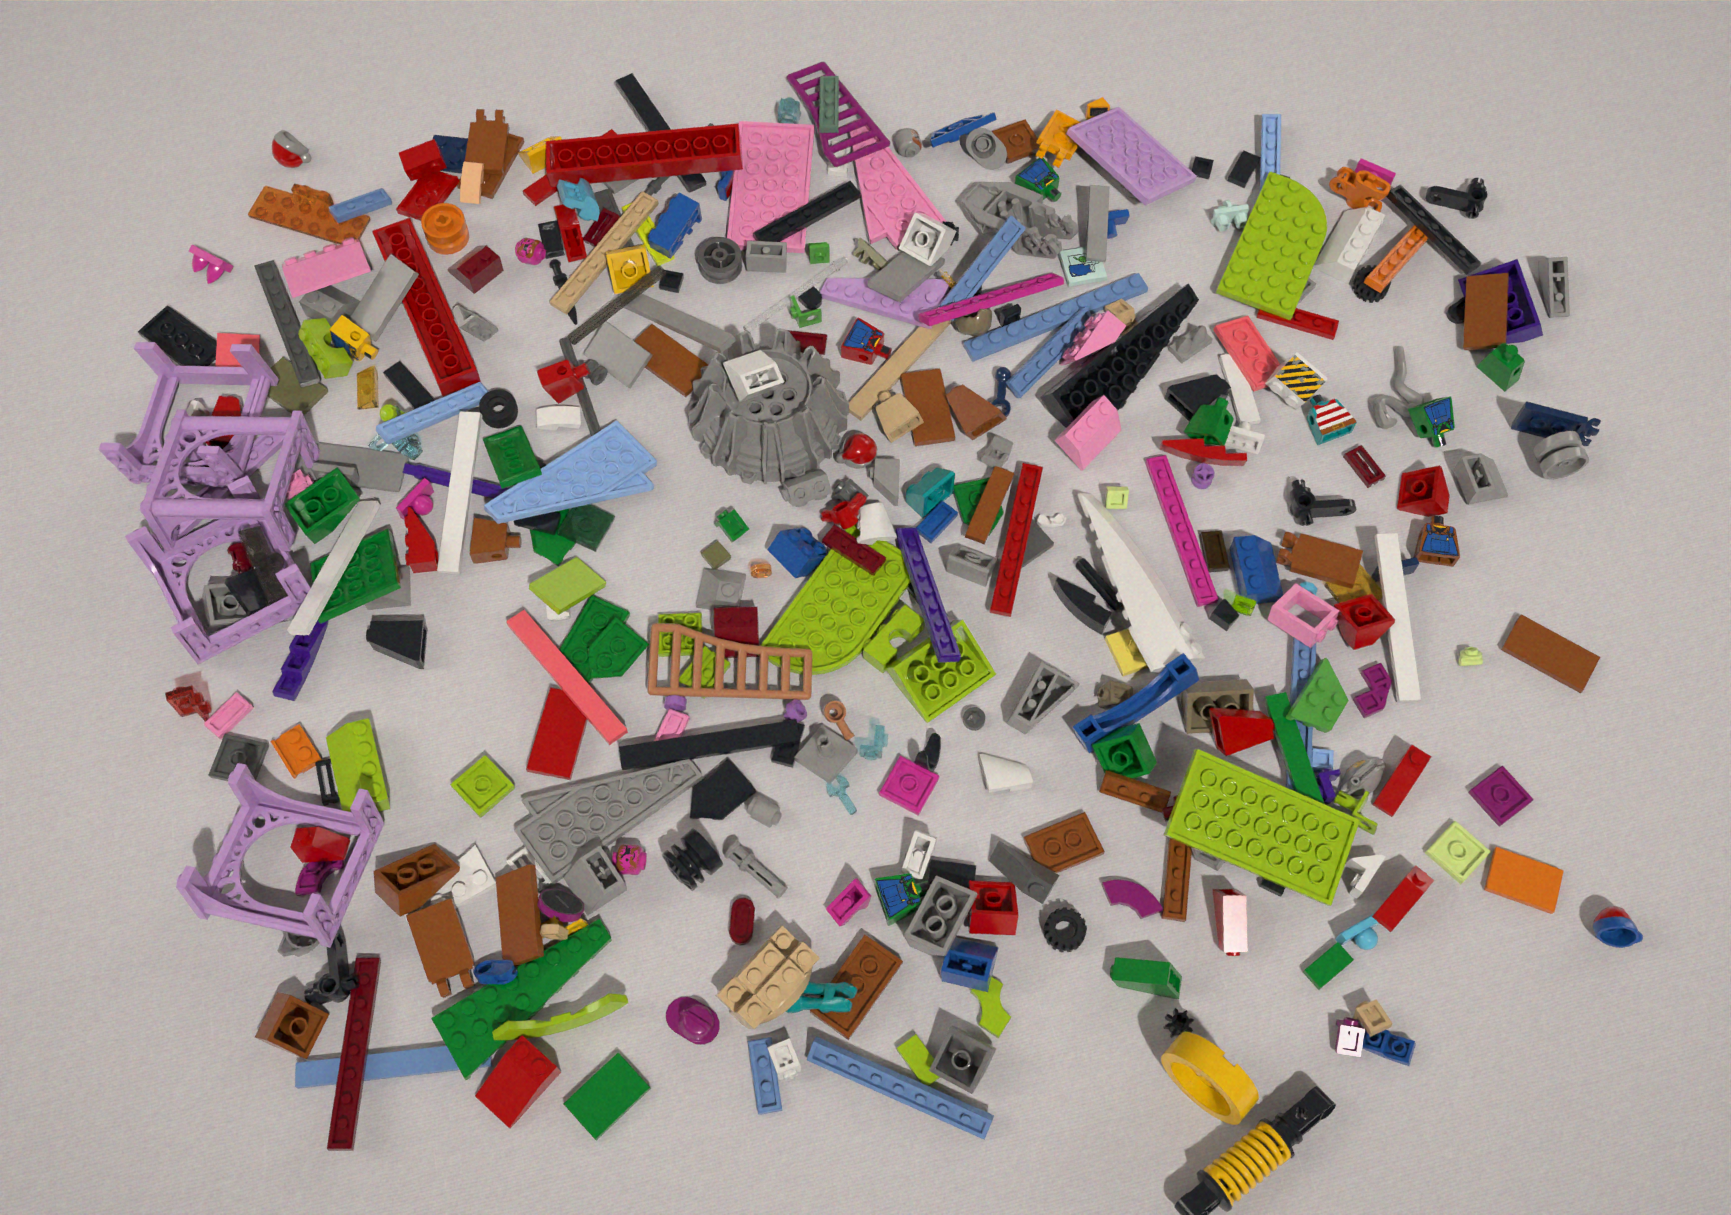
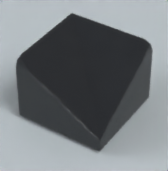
M1223 599L1212 612L1209 619L1225 631H1228L1240 615L1226 599Z

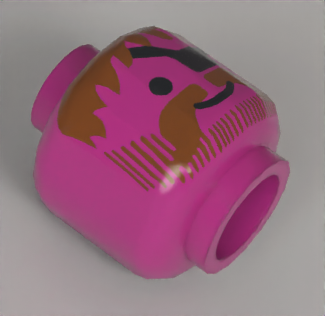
M523 238L516 244L515 254L522 263L538 265L545 258L546 250L540 240Z
M622 844L618 848V852H613L612 864L616 866L619 874L638 875L641 870H645L647 853L639 845Z

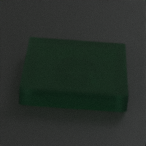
M590 504L573 507L558 529L557 535L596 552L613 524L615 516Z

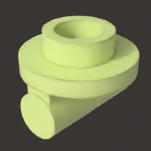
M1465 647L1464 650L1460 651L1459 666L1483 664L1482 652L1478 651V648Z

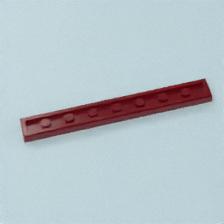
M356 958L354 973L359 978V982H355V984L359 983L360 986L357 989H352L350 993L327 1143L328 1151H354L381 967L380 958Z

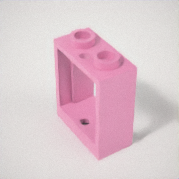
M1295 583L1272 606L1267 620L1311 648L1316 642H1322L1328 630L1332 631L1338 623L1336 618L1339 610ZM1295 604H1298L1322 621L1313 628L1288 611Z

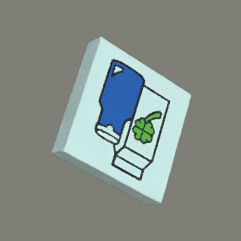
M1086 247L1063 250L1059 253L1068 287L1107 280L1103 262L1086 261Z

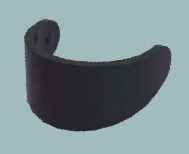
M931 734L924 751L918 752L914 764L930 772L935 770L941 750V737L939 734Z

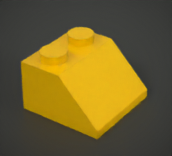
M645 244L606 251L614 294L654 287Z

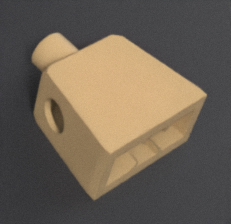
M886 391L879 396L881 404L876 407V411L883 430L891 443L924 423L917 409L901 393L891 396Z

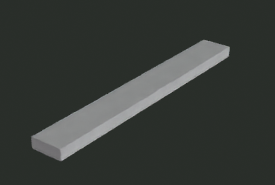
M629 291L618 301L621 307L718 352L723 353L736 341L733 334L640 292Z

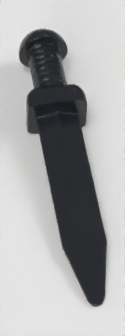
M553 259L549 266L553 269L555 275L553 277L554 284L560 290L568 279L566 274L561 271V262ZM574 305L568 312V316L577 325V312Z

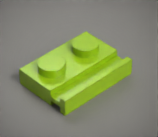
M706 646L703 648L701 688H714L716 653L710 651ZM725 659L724 674L731 666L730 662ZM693 661L679 677V682L686 685L687 688H692Z

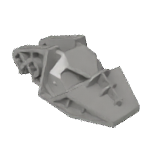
M978 182L962 199V204L983 235L997 232L1011 215L1026 229L1013 245L1015 253L1019 255L1054 259L1062 251L1061 241H1058L1057 238L1070 240L1079 231L1078 225L1071 219V215H1064L1061 220L1055 213L1054 208L1042 204L1043 195L1012 182Z

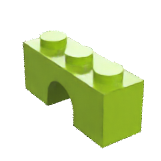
M327 319L303 320L298 333L299 338L303 341L309 355L312 356L324 378L347 376L353 362L344 347L333 348L329 346L332 339L329 331L331 326Z
M904 605L901 609H896L887 625H881L873 640L869 639L863 646V659L881 673H884L886 671L885 667L897 659L898 650L890 644V641L900 637L912 643L925 627L924 618L907 605Z

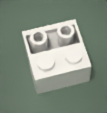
M761 350L723 363L739 402L773 391L784 383L776 362Z

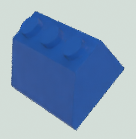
M1256 535L1234 537L1229 550L1241 604L1277 602L1283 596V591L1271 542Z

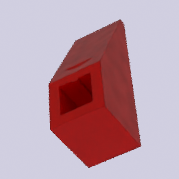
M407 507L408 516L404 517L405 527L408 528V534H405V544L409 548V553L405 554L406 565L411 567L413 573L437 571L439 561L438 549L412 508Z

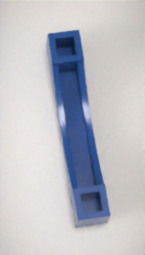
M1184 653L1166 664L1164 670L1155 679L1126 701L1100 714L1089 715L1073 726L1076 737L1088 753L1094 751L1092 744L1119 728L1135 724L1199 681L1196 667Z

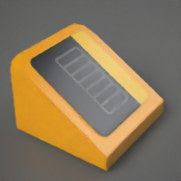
M1103 97L1087 104L1085 118L1088 120L1109 111L1110 105Z

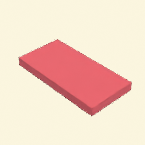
M1249 316L1216 325L1213 331L1250 384L1253 392L1269 387L1265 383L1280 363Z

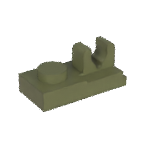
M862 238L858 239L859 242L857 244L859 246L853 252V255L858 258L863 254L864 256L860 260L863 264H867L872 259L873 262L871 264L879 271L889 264L868 242Z

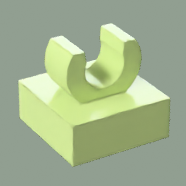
M1107 486L1106 509H1127L1128 487Z

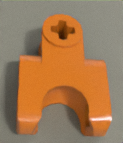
M1341 167L1337 172V177L1332 178L1329 182L1332 191L1346 197V203L1352 209L1364 208L1369 205L1378 212H1381L1382 202L1379 200L1384 199L1391 188L1387 181L1366 170L1356 173L1348 167Z

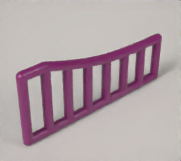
M825 62L814 64L787 75L788 82L796 90L810 111L818 133L820 106L815 107L813 102L820 99V91L808 95L805 90L820 85V77L802 84L797 79L820 70L825 73L823 76H836ZM840 80L839 92L843 97L839 98V106L849 103L852 108L840 112L839 121L856 114L861 119L839 127V133H819L824 155L834 167L842 166L890 146L889 139ZM866 125L870 128V131L829 146L828 140ZM873 137H877L880 141L838 159L834 155L838 151Z

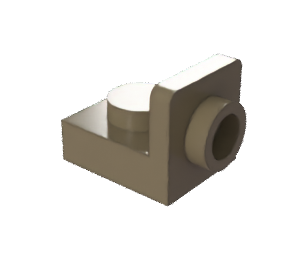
M1109 681L1099 687L1097 694L1099 707L1117 706L1133 696V686L1115 681Z

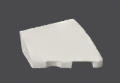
M871 503L860 507L859 515L857 516L859 519L857 529L860 530V536L857 538L858 544L872 545L877 540L893 542L897 538L883 503Z
M979 754L988 793L1008 789L1010 792L1032 788L1033 779L1027 765L986 754Z

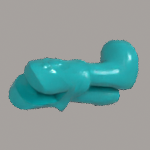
M809 981L803 994L786 1012L797 1013L811 1009H819L823 1013L831 1011L850 1012L852 1003L848 999L855 997L857 988L853 984L846 982L815 983ZM805 995H824V998L805 997Z

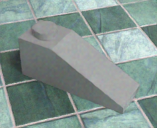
M1551 257L1539 260V282L1549 318L1570 316L1568 257Z

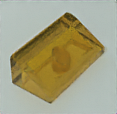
M375 366L357 373L358 410L379 408L378 372Z

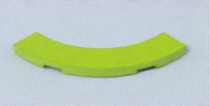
M608 993L604 997L586 1005L573 1015L571 1012L550 1017V1021H506L492 1032L494 1040H518L523 1035L526 1039L574 1029L622 1008L629 1003L627 995Z

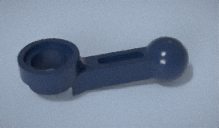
M1000 367L995 372V378L998 381L997 399L991 404L996 407H1004L1006 410L1004 415L1008 417L1011 406L1005 399L1006 382L1011 378V372L1006 367Z

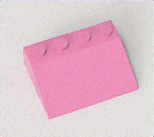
M353 237L347 238L342 241L343 244L337 246L330 244L324 246L322 251L315 252V250L304 253V257L298 259L291 257L284 260L285 263L281 265L292 298L371 272L359 240H354Z

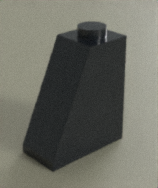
M1214 374L1171 385L1168 387L1164 399L1190 422L1201 405H1214L1218 397L1226 399L1231 387L1225 379Z
M423 620L370 621V629L366 631V640L370 643L373 650L415 668L424 669L428 629Z

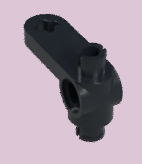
M1474 178L1471 184L1467 186L1466 192L1441 186H1432L1427 189L1425 199L1430 204L1464 211L1468 218L1472 214L1471 218L1474 219L1483 210L1488 194L1484 180L1481 178L1480 182H1478L1479 178Z
M1301 479V484L1299 480L1292 482L1293 490L1290 491L1292 503L1290 511L1294 517L1299 518L1301 526L1305 525L1304 522H1306V526L1313 523L1312 518L1347 516L1357 510L1353 499L1316 501L1315 496L1311 493V489L1306 487L1305 480Z
M338 929L331 947H327L329 973L323 975L319 981L314 982L313 988H308L304 991V994L309 993V995L304 996L308 1004L316 1001L321 1005L331 1001L336 1003L343 1002L348 998L352 989H357L360 986L359 983L355 984V982H359L358 976L355 973L349 975L346 941L340 929Z

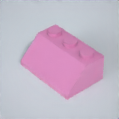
M1103 395L1092 401L1054 440L1081 471L1121 431L1118 410Z

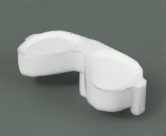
M1041 514L1038 516L1036 523L1040 527H1061L1066 523V517L1062 514H1057L1055 518L1049 520L1045 515Z

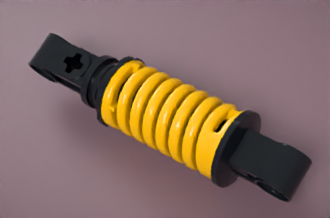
M1316 1086L1284 1114L1278 1113L1272 1122L1266 1118L1261 1119L1255 1129H1251L1247 1135L1242 1136L1240 1141H1236L1233 1147H1229L1226 1153H1222L1219 1158L1213 1160L1212 1164L1197 1172L1200 1184L1183 1195L1176 1202L1174 1208L1180 1215H1209L1218 1206L1222 1210L1229 1212L1233 1207L1234 1200H1241V1194L1247 1195L1249 1188L1254 1189L1256 1187V1182L1261 1183L1263 1177L1270 1176V1171H1276L1278 1166L1283 1165L1287 1160L1294 1157L1295 1154L1292 1146L1303 1141L1302 1136L1321 1120L1328 1117L1335 1109L1336 1104Z

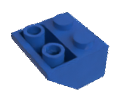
M804 527L780 531L767 549L794 578L809 575L829 553L825 545L818 542L812 536L811 531Z
M955 937L948 953L944 957L941 969L942 982L988 992L999 947Z

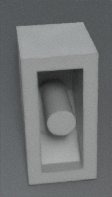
M875 459V466H870V479H874V487L893 506H898L900 459Z

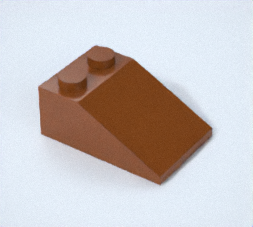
M432 844L374 870L375 893L401 917L425 904L460 871V867L436 844Z

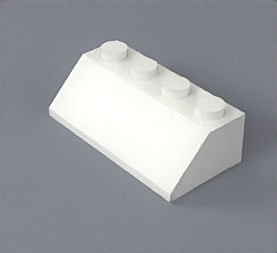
M1369 207L1345 211L1313 268L1349 284L1379 231L1385 214Z

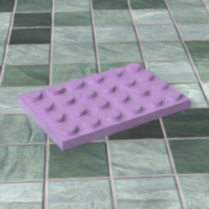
M1120 107L1068 128L1066 133L1145 206L1194 183L1197 178L1190 169Z

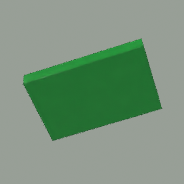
M617 1053L563 1104L597 1141L651 1088L628 1062Z

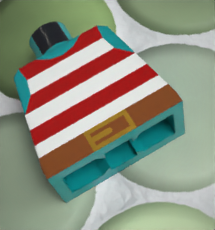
M1320 394L1310 399L1313 407L1307 415V421L1317 445L1352 433L1357 422L1338 399L1325 402Z

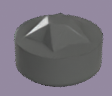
M976 707L967 709L963 716L965 727L972 731L981 729L985 723L984 712Z

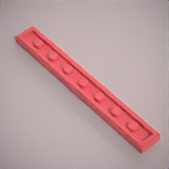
M525 610L506 621L508 627L609 745L628 733L627 728Z

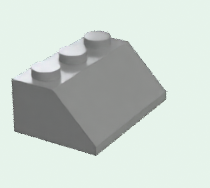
M935 876L904 935L909 946L928 955L946 956L978 895L977 892Z

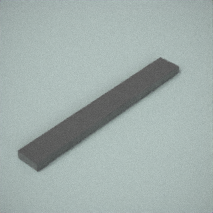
M274 260L254 265L300 387L303 388L321 382L312 357L309 355L303 341L299 338L300 326Z

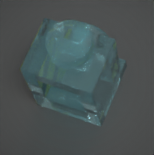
M791 97L781 98L778 108V123L798 124L801 117L800 102L795 101ZM785 115L793 116V120L785 118Z

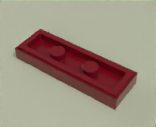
M835 524L822 539L824 545L872 576H875L886 562L885 556L866 544H858L855 537Z

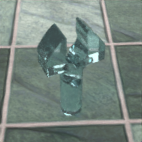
M838 775L836 780L840 784V790L834 788L832 783H827V794L829 797H839L848 813L853 815L857 812V809L846 793L849 782L845 777Z

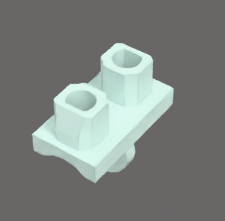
M1229 199L1224 200L1223 206H1219L1213 211L1212 226L1216 225L1219 231H1226L1229 229L1230 223L1235 222L1238 229L1244 228L1248 221V204L1237 206V204L1231 205Z

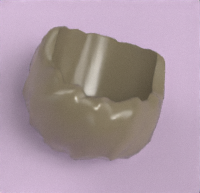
M990 308L980 309L977 312L955 318L956 326L964 335L983 336L991 327L992 311Z

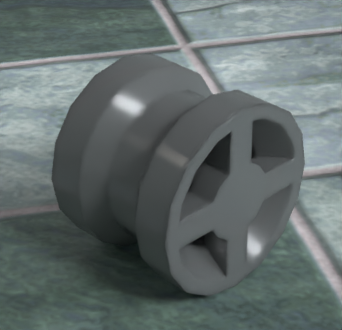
M590 360L587 363L590 374L584 377L590 379L591 383L597 386L605 380L608 370L603 366L600 367L596 360Z

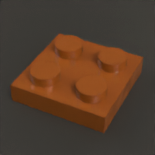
M1026 119L992 131L1006 147V161L1008 164L1036 154L1039 150L1040 145L1036 143L1038 138Z

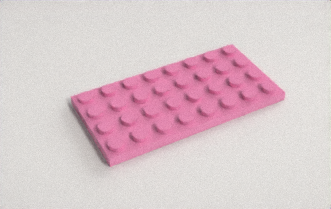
M739 121L743 169L735 170L727 238L736 242L740 250H747V240L756 241L753 237L754 232L809 203L814 125ZM807 227L780 241L787 242V252L805 253Z

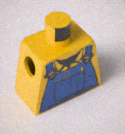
M341 315L329 329L333 347H344L349 357L361 361L365 356L371 360L377 356L378 349L372 346L370 335L345 316Z

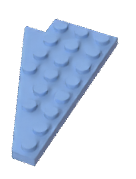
M615 421L541 468L542 475L520 482L486 503L484 510L497 524L651 491L654 489V484L644 474L657 466V460L618 421Z

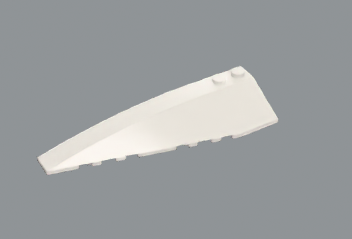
M1079 493L1078 497L1085 516L1092 521L1089 524L1091 532L1097 534L1098 540L1095 541L1098 549L1103 550L1104 555L1101 558L1111 584L1118 589L1116 594L1117 600L1125 607V610L1122 612L1125 620H1130L1131 627L1128 629L1150 671L1162 672L1166 664L1183 653L1196 666L1205 659L1202 647L1195 641L1192 629L1185 623L1174 601L1152 566L1126 531L1094 495Z

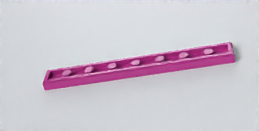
M1055 273L1045 274L918 314L919 321L928 326L936 325L977 312L980 309H987L1063 285L1064 278Z
M1162 455L1148 458L1145 463L1196 606L1200 607L1217 603L1219 600L1167 456Z

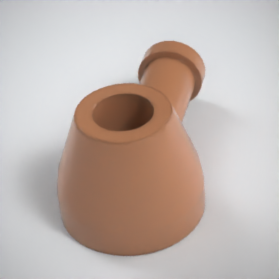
M839 701L829 702L823 711L825 719L830 723L837 724L844 736V740L847 741L854 737V733L850 731L844 720L846 708L843 703ZM830 710L835 711V717L830 716Z

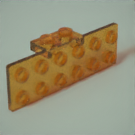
M295 183L291 188L292 193L264 186L248 212L249 218L336 244H343V240L351 237L354 240H360L371 220L369 216L361 215L337 223L329 212V206L334 205V202L328 192Z

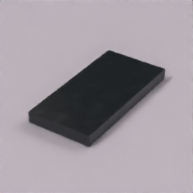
M168 305L138 331L141 337L148 342H155L168 357L180 366H209L216 360L217 341Z

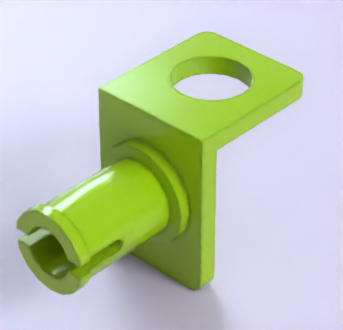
M1340 790L1334 803L1352 811V817L1360 820L1358 827L1374 835L1378 824L1360 815L1368 800L1369 792L1365 791L1363 797L1358 800ZM1361 821L1367 823L1370 827L1364 825Z

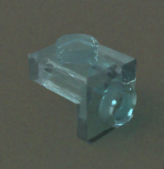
M876 725L874 746L860 745L861 757L867 760L882 759L883 747L888 745V734L884 733L885 726Z

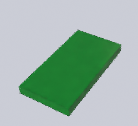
M522 426L483 438L484 445L502 489L542 475Z
M591 595L559 649L589 685L593 680L590 676L589 646L615 617L625 624L630 616L629 611Z

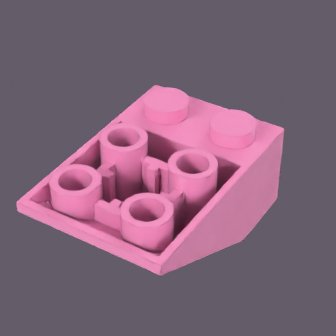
M1109 311L1089 317L1084 324L1086 328L1074 338L1073 342L1075 343L1072 348H1068L1062 355L1064 359L1060 365L1063 366L1077 361L1115 342L1126 325Z

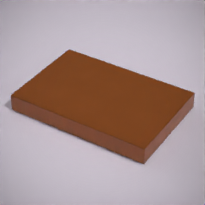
M1085 812L1023 837L1033 861L1056 874L1105 853Z

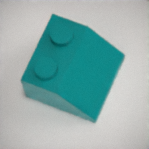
M935 468L932 472L928 471L917 484L914 483L906 490V503L924 518L941 501H945L953 494L955 473L942 468Z

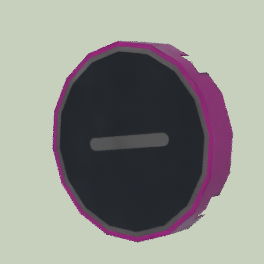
M560 889L543 890L539 895L537 906L542 913L550 918L556 916L560 917L559 921L574 922L579 920L584 912L582 900L570 892Z

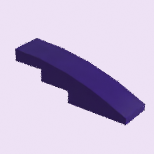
M317 620L310 635H295L289 646L290 654L281 667L282 675L272 691L274 697L291 701L296 700L315 661L329 623L328 621L320 624Z

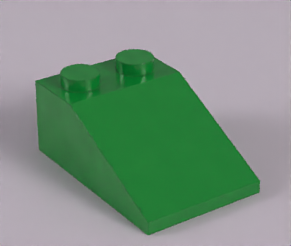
M337 467L284 505L304 534L316 544L336 529L359 502L360 498Z

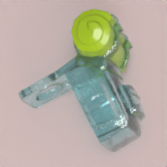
M387 404L380 409V417L384 422L405 414L396 405ZM415 433L392 443L401 454L412 460L418 458L423 452L420 446L421 442ZM378 434L368 446L373 450L382 451L388 444L384 441L382 444L376 445L382 439Z

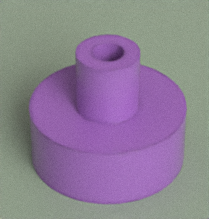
M676 695L665 697V709L669 710L670 708L679 712L686 710V698Z
M794 699L786 705L787 712L784 713V718L787 721L797 720V723L806 719L807 711L801 701Z

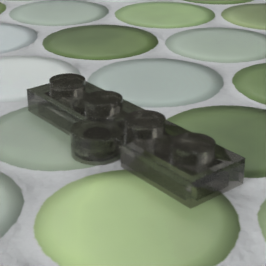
M260 526L238 531L239 539L268 605L287 597L288 594L275 575L284 566L283 556L279 553L271 552Z

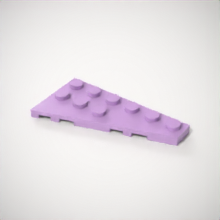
M827 278L820 293L822 294V299L932 329V326L919 321L918 314L936 309L946 297L950 287L944 279H927L903 301L898 302L869 288L868 281L871 278Z

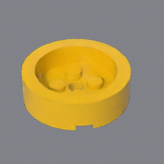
M1182 1032L1161 1056V1062L1165 1071L1179 1089L1207 1113L1225 1123L1239 1124L1259 1100V1094L1253 1081L1238 1064L1233 1066L1223 1057L1225 1052L1215 1044L1197 1034Z

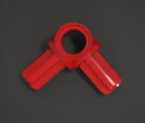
M857 493L850 502L843 501L834 506L832 510L822 511L821 520L823 522H834V524L840 525L842 529L851 528L858 522L859 509L866 503V496L862 493Z

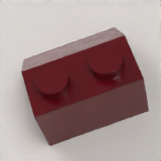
M487 245L476 246L447 269L450 274L473 294L504 271L500 256Z
M758 607L714 608L715 637L759 646ZM725 649L724 658H738V651ZM747 653V657H759L757 654Z

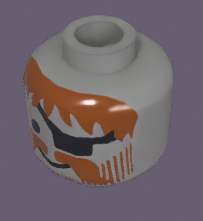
M904 128L895 137L897 150L900 155L914 157L920 152L922 143L916 130Z

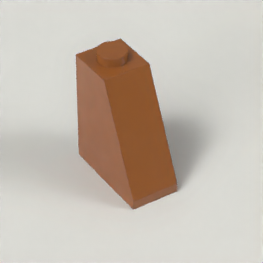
M963 384L952 388L946 394L963 430L971 440L976 439L1007 420V417L999 408Z

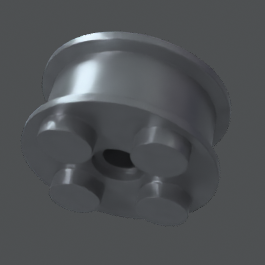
M716 237L707 240L698 251L699 269L701 275L706 280L715 284H725L735 280L742 271L741 250L736 242L728 238Z

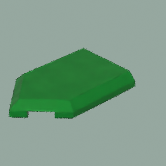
M989 478L954 485L953 491L963 523L970 525ZM1002 505L992 526V529L989 533V536L1004 514Z
M569 509L555 511V513H559L562 516L555 535L530 529L534 553L547 558L557 566L561 564L564 556L576 544Z
M615 617L588 648L591 679L622 677L649 646V643Z

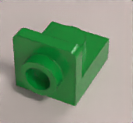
M726 509L717 516L718 521L714 523L716 527L719 526L731 542H734L749 530V527L735 509L730 512Z

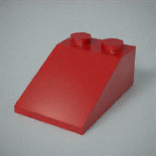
M522 1035L505 1053L475 1097L511 1129L557 1078L561 1071Z

